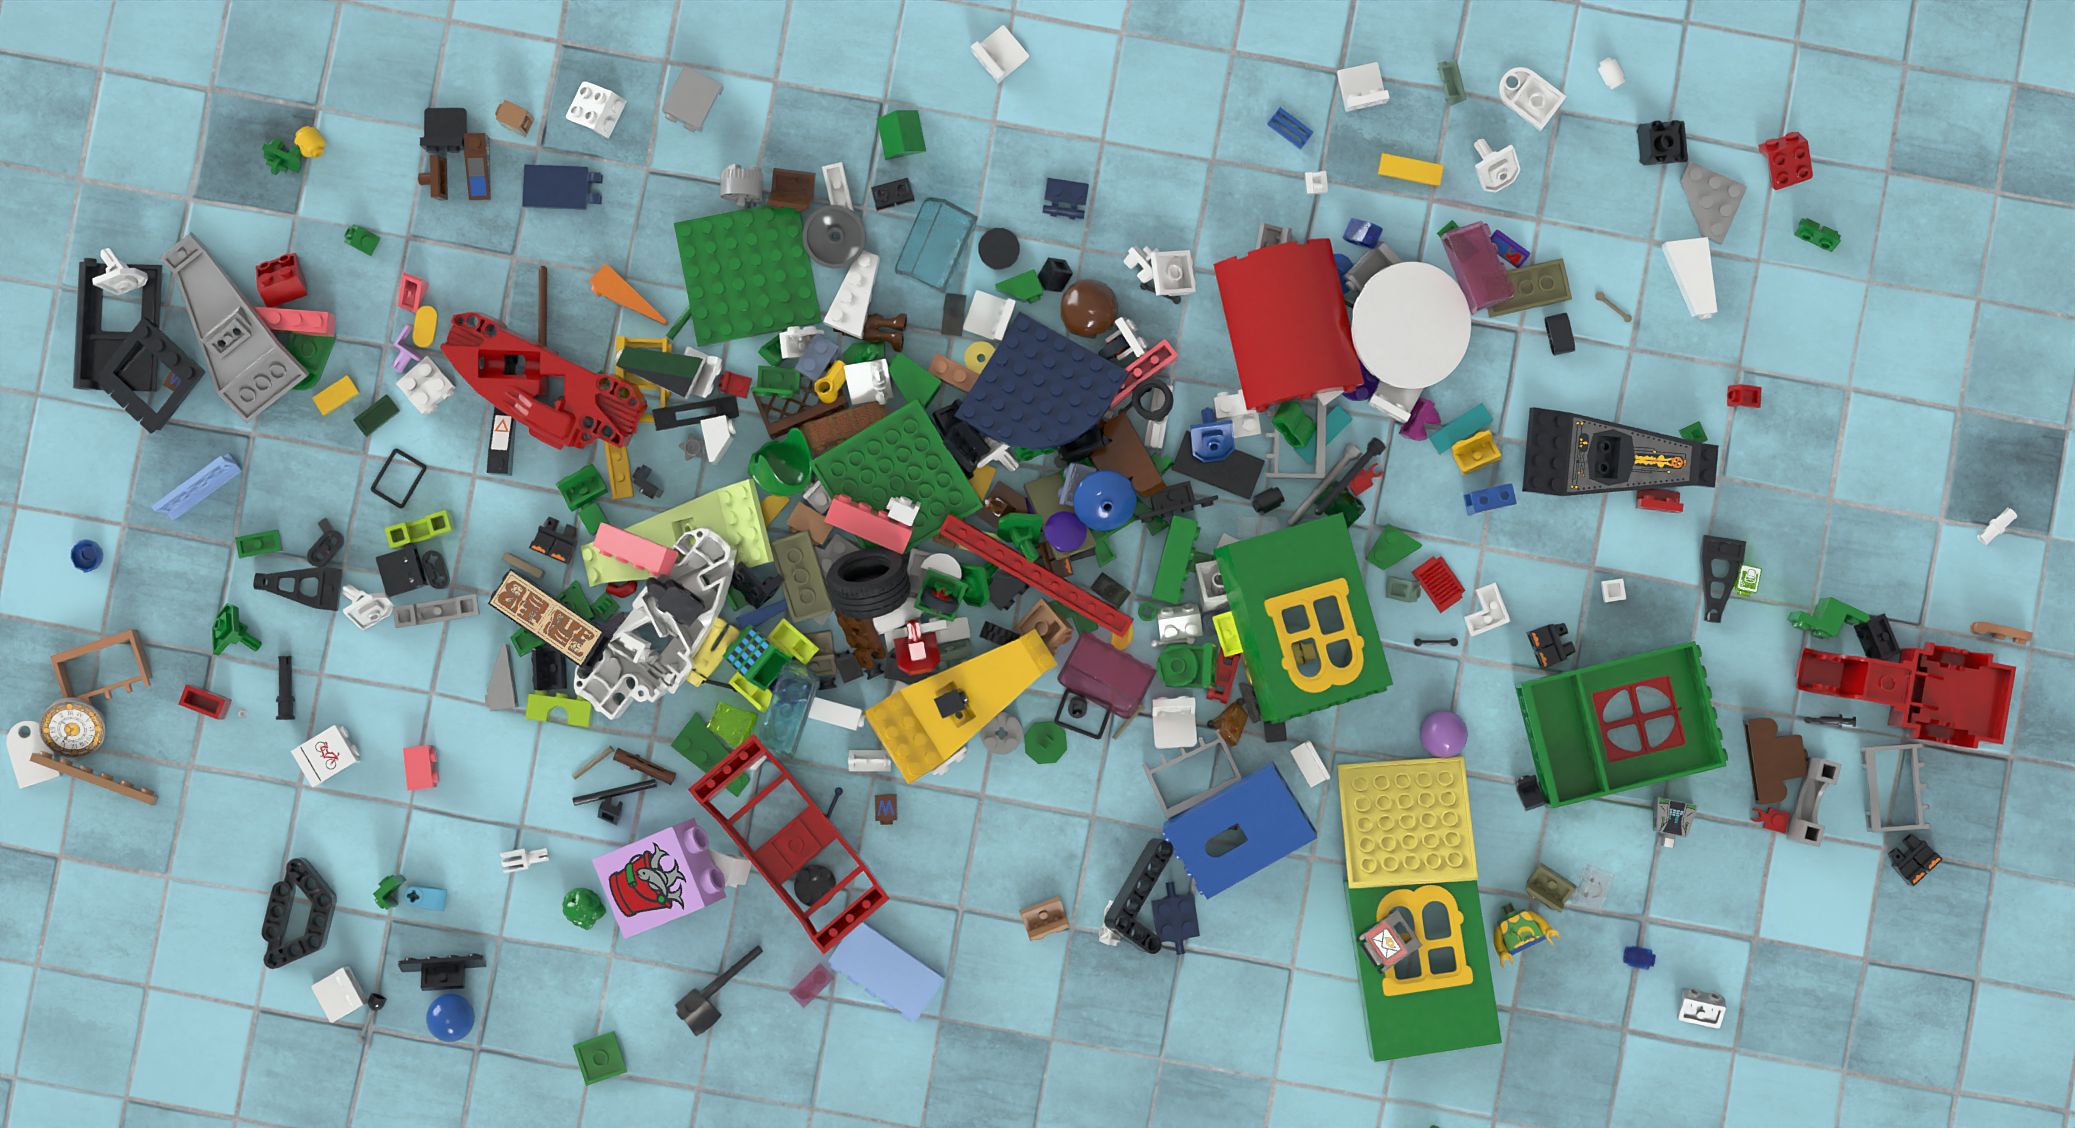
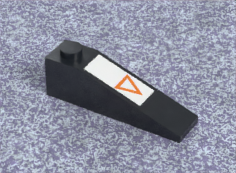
M495 406L486 473L512 476L516 420Z

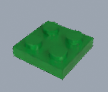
M615 1031L573 1045L586 1086L628 1071Z

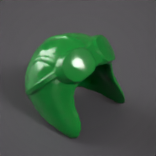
M793 428L789 431L784 441L767 442L757 452L752 454L747 473L767 493L777 497H789L804 491L810 485L813 478V469L809 465V462L812 461V455L801 430Z

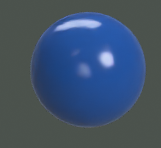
M445 994L436 998L429 1006L426 1014V1023L431 1034L445 1042H455L463 1039L470 1033L475 1022V1013L471 1003L458 994Z

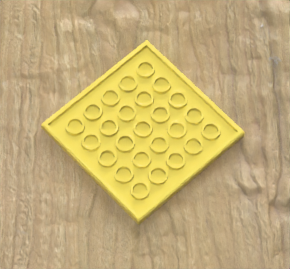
M1464 756L1337 765L1349 889L1478 880Z

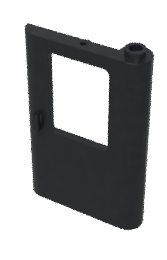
M84 258V262H79L73 389L102 390L97 385V382L100 380L99 373L131 333L102 331L103 289L93 285L92 279L106 274L108 266L103 263H97V259ZM127 264L129 268H136L147 273L148 280L142 290L141 319L143 317L148 318L160 329L163 266ZM140 343L117 372L116 376L132 391L156 392L158 358Z

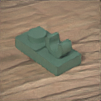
M969 638L938 645L940 662H946L947 667L951 666V659H965L973 655ZM939 664L935 667L936 670H940Z

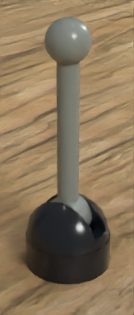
M376 993L370 994L368 1006L371 1010L361 1034L356 1038L358 1043L365 1041L364 1035L374 1012L384 1007L387 1000L384 996Z

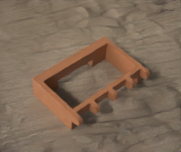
M131 629L50 656L63 698H80L92 705L91 697L105 693L107 700L112 699L111 690L125 686L127 693L133 692L131 684L143 680L146 687L151 686L150 679L153 677L138 630ZM131 642L141 673L140 676L74 697L64 663L116 644Z

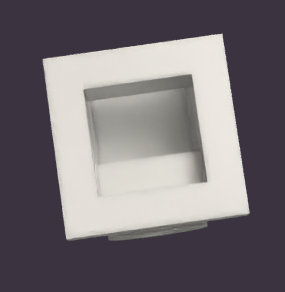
M903 496L900 498L891 497L886 508L890 510L888 517L912 526L921 503L917 501L916 505L912 504L913 501Z

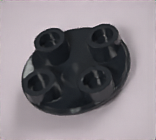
M810 865L803 868L797 874L794 882L797 898L801 903L809 907L836 886V879L833 873L821 865Z

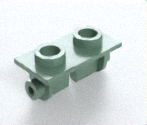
M1457 59L1438 63L1439 67L1437 70L1444 84L1445 101H1448L1449 106L1467 100Z

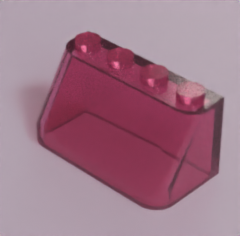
M1482 221L1448 231L1440 238L1460 288L1467 300L1471 315L1510 301L1515 293L1511 281L1508 282L1505 276L1507 274L1506 267L1498 259L1499 250L1497 245L1492 243L1489 237L1491 235L1490 228L1487 223L1484 224Z
M1083 630L1063 665L1057 680L1064 687L1124 719H1130L1142 702L1157 670Z

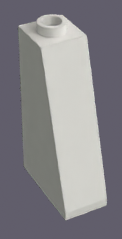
M1708 237L1665 242L1662 245V250L1691 316L1699 317V320L1712 318L1711 315L1718 311Z

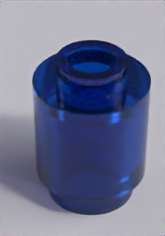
M1631 945V947L1626 946L1623 963L1628 964L1630 967L1649 970L1650 966L1654 967L1656 954H1652V949Z

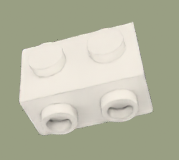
M800 326L788 327V331L779 333L782 358H802L816 334L823 335L824 330H816L815 326L805 327L803 330H800Z
M1187 603L1178 607H1164L1157 610L1161 642L1203 635L1198 604Z

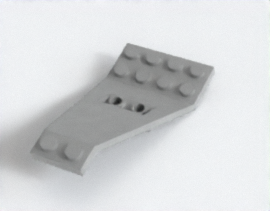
M192 232L160 257V260L175 274L216 393L246 423L308 376L309 372L277 340L211 252ZM234 328H239L241 332L235 331ZM219 340L225 341L226 344L220 343Z

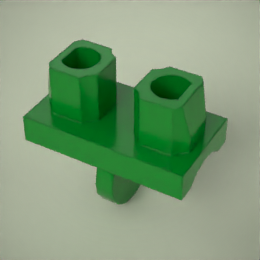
M274 138L269 145L264 143L262 147L264 158L267 159L266 165L271 166L272 174L277 175L280 171L286 173L288 169L299 173L302 153L297 147L292 146L289 152L286 153L283 151L285 145L279 139Z

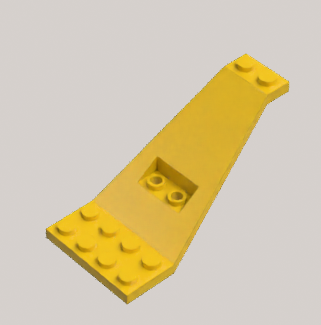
M1033 629L1015 641L898 690L863 712V714L909 785L944 763L1036 679L1058 664L1036 629ZM958 688L961 691H965L969 698V703H967L969 708L958 712L961 718L958 719L953 714L942 719L934 699Z

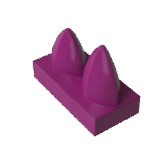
M1419 397L1410 413L1408 421L1403 424L1398 434L1415 441L1426 440L1427 432L1423 426L1424 422L1428 424L1441 423L1439 413L1434 408L1435 403Z

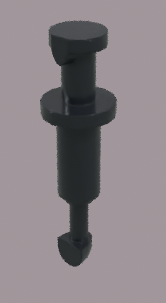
M1839 714L1838 717L1821 716L1819 718L1805 717L1804 719L1806 723H1810V721L1819 722L1826 725H1838V728H1842V724L1856 727V717H1852V719L1843 718L1842 714Z

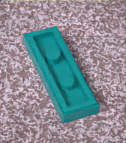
M1481 403L1428 438L1440 455L1455 445L1456 442L1464 440L1492 422L1493 419L1483 403Z
M1339 405L1326 416L1325 447L1353 420ZM1316 430L1306 448L1293 449L1307 464L1316 457Z

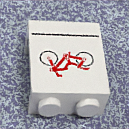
M340 724L333 725L291 751L312 788L322 785L328 778L351 764L361 761L358 748L354 744L351 745L348 739L350 737L348 731L344 726L341 727Z

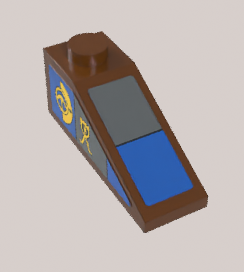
M464 133V157L469 200H491L490 137L486 133Z

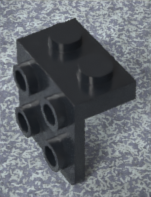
M426 108L424 111V137H420V146L428 153H438L439 150L459 153L460 150H464V133H467V111L464 108Z

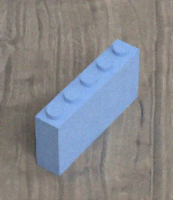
M865 921L841 941L828 960L833 970L838 973L843 971L849 975L848 980L856 985L860 983L865 986V991L873 997L878 995L884 999L882 1002L890 1009L897 1008L901 1011L900 1015L908 1021L912 1019L916 1021L945 979V976Z

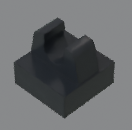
M608 797L604 802L602 801L597 817L617 825L621 817L623 803L619 801L617 806L610 805L612 798Z

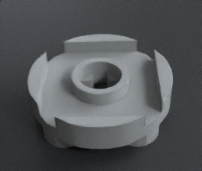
M1000 712L981 729L980 735L983 744L995 754H1008L1021 743L1023 730L1017 718L1009 713ZM1000 727H1004V731H1008V735L1004 736L1003 739H999V736L995 735V732L999 731Z

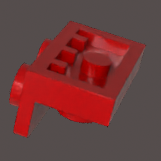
M1658 489L1637 491L1636 508L1669 513L1683 512L1684 504L1679 503V492Z

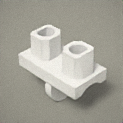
M1136 245L1128 250L1129 254L1125 258L1124 263L1130 269H1133L1139 263L1144 269L1137 276L1143 283L1154 279L1150 254L1160 250L1155 248L1151 251L1146 246L1142 251Z

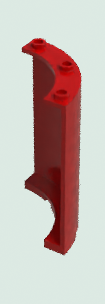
M1330 238L1308 239L1307 244L1298 245L1297 241L1282 243L1247 252L1248 256L1240 259L1237 256H1233L1213 264L1247 410H1256V413L1269 410L1268 407L1297 398L1308 400L1313 398L1315 394L1344 390V393L1356 391V387L1364 384L1358 356L1352 340L1351 326Z

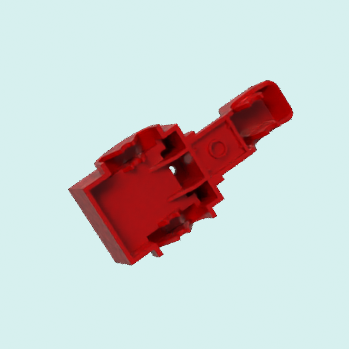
M1925 642L1924 649L1902 648L1898 663L1803 648L1801 658L1797 660L1795 677H1797L1796 688L1800 691L1891 706L1888 726L1910 729V738L1978 749L1979 742L1999 745L2004 743L2016 667L1994 663V654L1976 653L1966 649L1939 646L1933 642Z

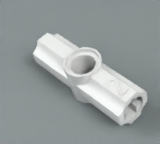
M1167 385L1172 392L1173 386ZM1154 388L1151 412L1160 409L1165 401L1164 393L1158 388ZM1168 415L1160 422L1148 420L1144 446L1162 449Z

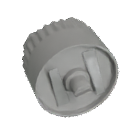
M728 165V168L721 171L720 198L734 201L736 206H745V202L761 201L763 193L762 168L749 167V169H741V165Z

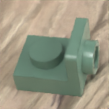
M1389 577L1386 598L1407 603L1417 602L1421 595L1420 581Z

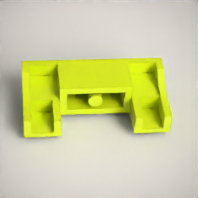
M784 618L768 636L791 658L795 656L805 665L819 650L812 641ZM739 672L728 682L763 713L778 698L769 688L766 691L761 690L748 682Z

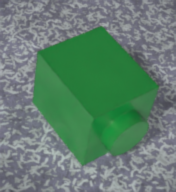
M591 501L580 507L582 510L578 512V515L590 535L594 536L597 534L601 522L611 525L598 503L595 502L593 504Z

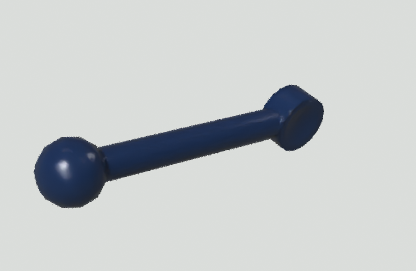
M841 787L835 789V796L826 815L828 818L832 814L839 795L843 793Z

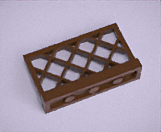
M811 380L807 389L800 386V390L806 392L802 402L792 398H782L786 400L782 410L772 407L777 393H773L769 405L760 402L759 397L756 396V391H753L752 394L770 438L774 440L788 434L793 428L800 429L850 408L842 388L840 387L838 390L839 395L834 402L826 404L819 398L816 405L810 406L805 404L809 393L818 396L816 392L811 390L813 386ZM789 402L800 405L797 413L790 414L786 412ZM770 410L781 413L778 421L769 424L767 417Z

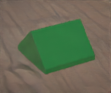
M896 110L877 118L885 160L926 152L918 110Z

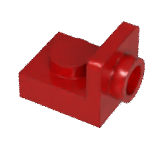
M726 370L725 375L721 374L718 386L721 387L722 393L747 399L752 378Z
M1744 384L1728 386L1727 406L1761 408L1762 387Z

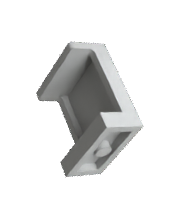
M684 65L662 108L663 113L666 114L665 118L674 123L677 120L684 123L683 127L695 133L696 130L702 132L703 123L718 94L721 95L724 86L722 83Z
M1377 241L1343 276L1347 281L1345 285L1352 292L1356 291L1360 295L1364 285L1377 272L1390 265L1402 263V261L1385 242Z

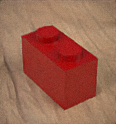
M185 685L178 705L217 720H224L232 699L195 685Z

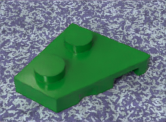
M1388 523L1365 560L1381 570H1385L1420 549L1422 544Z

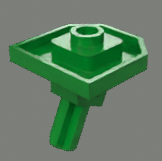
M884 341L874 344L870 342L852 343L842 354L843 362L846 365L885 359Z
M1009 513L999 518L997 536L1007 543H1014L1017 550H1022L1027 561L1034 562L1039 558L1033 544H1038L1042 515Z
M989 561L983 567L958 562L962 573L961 579L968 582L962 599L969 606L980 608L986 606L990 598L988 586L993 582L991 576L999 567Z
M227 603L216 615L212 627L214 655L219 656L230 643L237 644L239 641L253 651H258L262 645L261 641L246 632L248 626L239 621V608L235 605Z

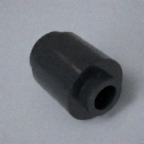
M1271 487L1253 496L1254 501H1252V505L1257 513L1260 512L1264 515L1280 507L1281 503L1285 502L1278 487Z

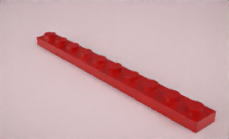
M949 513L939 533L1122 638L1134 620L1129 615L1035 561H1027L1023 554Z

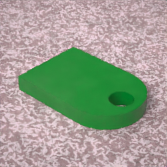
M291 333L285 348L309 372L308 376L292 389L298 391L308 390L319 382L336 341L335 337Z

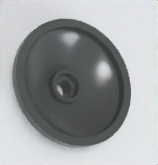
M827 205L817 209L807 219L803 229V243L807 253L816 263L827 268H842L850 265L861 255L866 242L865 227L859 216L849 208L841 205ZM833 232H839L840 238H834Z

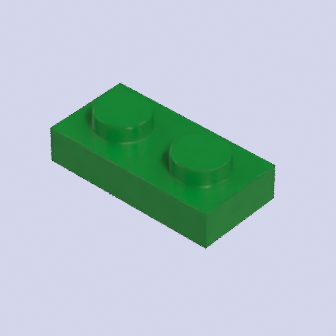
M277 529L235 537L240 559L283 551L279 530Z

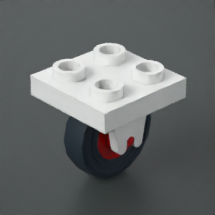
M1120 317L1115 321L1119 330L1105 339L1107 344L1098 352V355L1106 360L1114 357L1122 360L1134 352L1137 357H1141L1148 352L1147 348H1149V345L1143 337H1138L1135 331L1138 328L1132 319Z

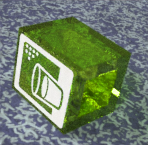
M1740 564L1737 579L1732 590L1738 591L1737 595L1750 597V594H1756L1762 568Z

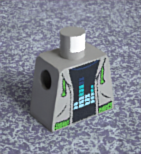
M1654 797L1653 831L1663 833L1661 846L1674 848L1676 836L1687 837L1698 805Z

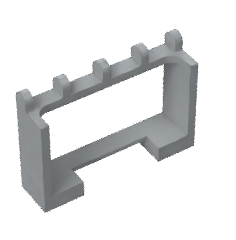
M1316 394L1313 395V398L1308 399L1316 400L1315 474L1278 473L1279 431L1274 427V433H1266L1267 438H1274V454H1266V459H1274L1273 473H1265L1266 478L1325 479L1326 405H1322ZM1280 403L1275 405V412H1266V416L1274 417L1280 407Z
M1219 729L1215 730L1218 737L1216 740L1205 744L1203 738L1200 737L1198 738L1200 747L1187 753L1183 747H1180L1179 750L1182 755L1166 762L1164 755L1159 756L1162 764L1149 770L1146 763L1142 764L1166 818L1197 805L1242 779ZM1220 743L1235 777L1167 808L1151 774Z
M1924 743L1860 747L1861 766L1867 770L1870 810H1865L1867 832L1931 828L1930 823L1923 824L1922 810L1930 809L1929 805H1922L1920 789L1928 788V784H1920L1919 767H1926V762H1918L1917 748H1923ZM1910 749L1916 824L1881 826L1875 751Z

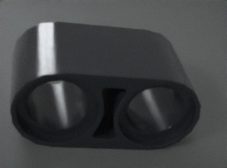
M1567 313L1545 317V327L1553 356L1574 352L1575 342Z

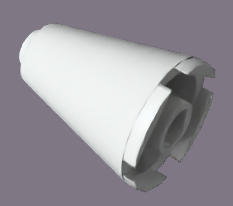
M908 597L905 603L893 612L871 618L877 634L881 635L906 625L911 619H920L924 611L913 607L916 598Z

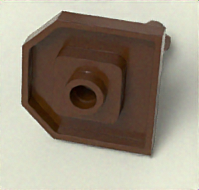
M1000 480L987 499L984 500V507L976 514L977 517L995 529L998 528L999 518L1009 513H1029L1026 498Z

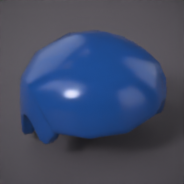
M84 539L75 543L71 549L70 558L75 568L82 570L83 573H87L100 566L103 562L104 554L102 548L96 542Z

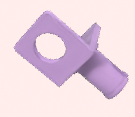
M407 324L393 344L399 348L400 353L393 364H391V367L393 369L396 368V371L399 373H403L411 358L416 361L424 358L404 343L414 328L413 324Z

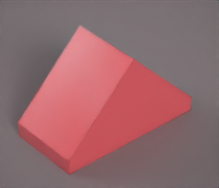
M404 272L401 279L398 307L417 313L429 283Z

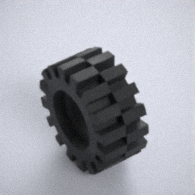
M985 621L979 637L1003 646L1019 639L1020 634Z

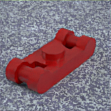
M1220 647L1217 658L1216 684L1225 686L1224 691L1219 692L1216 689H1208L1206 699L1220 700V703L1227 704L1241 653L1225 657L1222 647ZM1224 658L1232 660L1231 666L1223 664Z

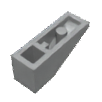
M509 644L501 645L487 689L488 695H485L486 707H490V711L519 707Z

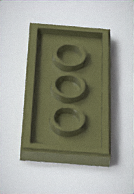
M1563 258L1480 277L1489 318L1572 300Z
M1059 472L1028 482L1023 486L1035 514L1042 515L1041 527L1044 534L1045 524L1053 514L1061 511L1076 514L1073 506L1059 504L1058 492L1060 486H1064ZM1086 526L1087 535L1084 543L1075 550L1058 552L1049 543L1056 560L1095 547L1096 543L1089 527Z
M809 530L769 542L777 574H780L785 579L781 587L792 622H800L834 611Z

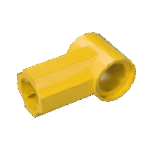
M836 360L824 378L819 379L815 383L814 389L823 403L834 402L838 397V390L846 380L844 369L846 364L840 360ZM830 388L828 392L823 393L825 389Z

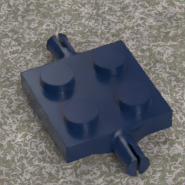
M1174 882L1165 883L1167 896L1162 899L1151 900L1156 935L1162 942H1175L1176 955L1185 954L1183 941L1200 936L1194 894L1178 895L1175 892Z

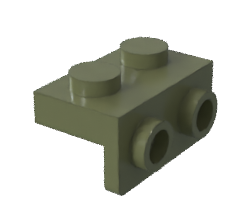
M1540 863L1527 880L1525 890L1532 898H1538L1543 901L1549 909L1557 910L1561 913L1564 904L1576 890L1577 885Z

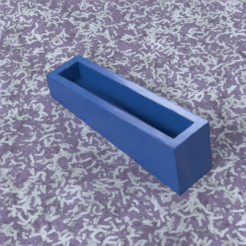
M782 600L737 617L736 620L742 629L747 627L749 623L757 627L788 609L786 600Z

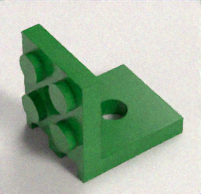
M1204 643V646L1182 645L1190 648L1196 654L1199 661V671L1197 677L1190 684L1180 688L1217 689L1218 646L1213 643Z

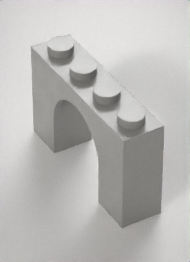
M1808 757L1806 762L1807 776L1802 777L1786 839L1820 847L1825 826L1819 825L1817 821L1819 804L1826 787L1829 784L1837 785L1842 764L1822 758Z

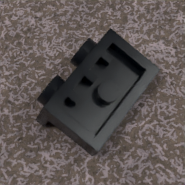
M1885 613L1869 619L1867 623L1854 625L1857 637L1867 658L1886 660L1901 653Z

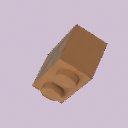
M504 100L503 104H499L495 112V119L503 127L523 137L527 136L535 119L527 110L507 100Z
M798 502L786 524L790 525L788 530L795 534L809 530L815 546H818L819 543L825 545L835 526L824 522L825 516L801 502Z

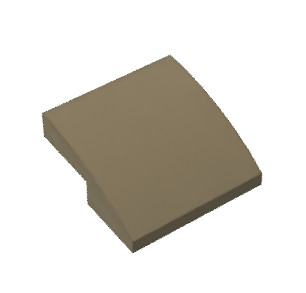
M831 630L804 633L803 635L812 641L819 650L806 665L795 656L792 657L795 680L836 675L837 667L834 662L835 653Z

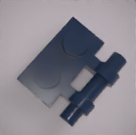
M1047 178L1044 200H1051L1052 206L1043 205L1042 213L1050 214L1052 217H1057V215L1066 216L1072 220H1075V218L1084 219L1085 211L1077 210V205L1086 206L1089 184ZM1059 202L1071 203V208L1058 207Z

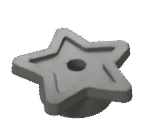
M689 434L688 440L679 444V447L685 451V459L687 461L694 456L704 457L702 448L705 445V440H696L693 434Z

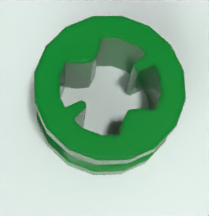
M1149 602L1141 604L1138 609L1140 619L1151 621L1156 617L1157 609L1155 605ZM1144 606H1149V609H1153L1150 618L1142 615L1141 612L1144 611Z

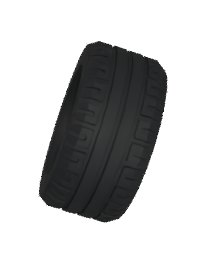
M885 548L861 549L844 555L832 564L826 577L833 608L841 615L852 619H871L891 613L905 603L911 592L905 560L895 551Z

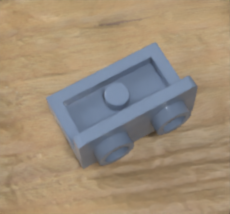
M817 333L796 365L795 370L812 380V383L815 384L819 379L824 378L828 372L826 369L829 364L833 365L840 355L837 353L839 346Z
M1071 462L1070 466L1066 465L1063 477L1066 478L1065 484L1060 486L1057 498H1060L1059 504L1073 506V496L1078 484L1086 476L1096 472L1098 469L1076 462Z

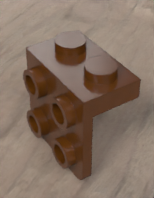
M774 168L772 189L767 199V204L779 209L784 207H792L796 211L809 209L814 198L816 173Z

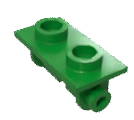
M1802 218L1799 222L1800 227L1794 233L1795 236L1830 252L1841 242V235L1838 234V231L1823 226L1820 231L1818 230L1820 224L1809 218Z

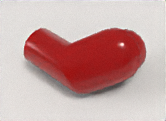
M629 580L621 586L609 582L606 592L620 598H626L636 592L638 584L635 580Z

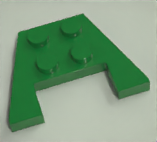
M1138 496L1132 516L1122 526L1107 531L1089 528L1096 543L1094 551L1099 568L1117 558L1106 538L1133 523L1135 516L1154 512ZM1105 504L1104 508H1109L1111 504ZM1158 515L1153 516V521L1145 523L1152 536L1170 526L1167 521Z

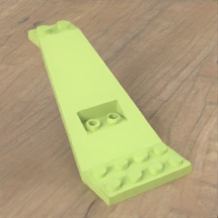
M748 479L717 489L623 529L672 548L684 533L702 527H711L731 547L734 546L737 549L734 569L741 561L748 568L774 561L754 479ZM692 535L690 538V542L694 546L696 543V539ZM594 542L580 546L590 587L608 582L641 580L654 577V575L648 573L649 569L647 568L643 571L632 567L633 563L628 561V564L615 560L616 556L613 554L612 557L600 554V549L593 547ZM678 552L677 559L681 562L685 554Z

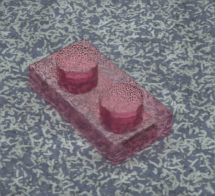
M819 963L789 994L805 1008L835 977Z

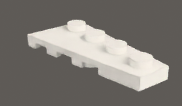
M863 250L861 255L852 263L823 321L825 325L857 338H863L864 324L867 320L868 306L871 302L872 288L875 284L880 261L879 256Z

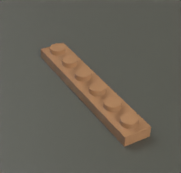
M42 750L40 753H32L29 760L150 805H156L159 798L154 796V791L144 787L141 790L133 788V783L121 780V783L113 781V776L102 772L99 776L92 773L94 770L83 765L77 768L72 766V761L61 758L60 761L52 758L53 754Z

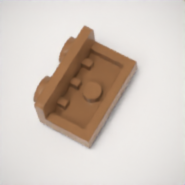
M1059 896L1019 911L1030 941L1043 939L1049 934L1062 932L1065 928L1070 927Z

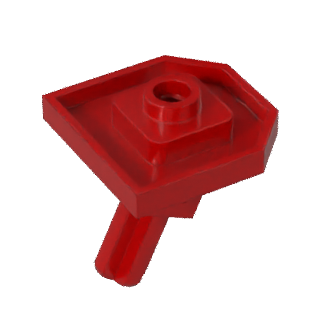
M911 619L907 622L908 637L893 639L898 668L909 675L932 672L940 662L935 632L921 634L919 621Z

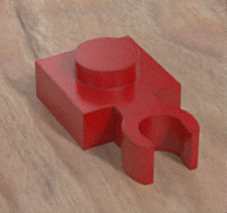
M1378 463L1371 465L1367 472L1362 469L1348 484L1355 496H1358L1374 485L1371 481L1372 478H1378L1383 474V471L1379 474L1373 472V468Z
M1769 807L1767 813H1764L1759 808L1752 809L1759 812V818H1750L1751 821H1763V828L1786 833L1790 813Z

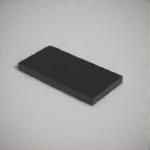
M1186 430L1171 470L1250 500L1265 460L1235 449L1225 460L1204 463L1193 456L1191 432Z

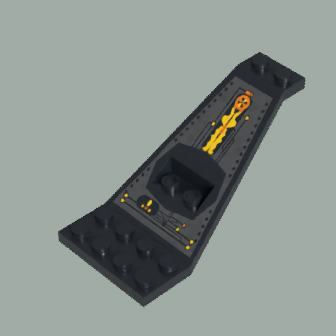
M1532 407L1529 409L1522 492L1552 496H1571L1681 486L1715 488L1719 445L1699 443L1575 413Z

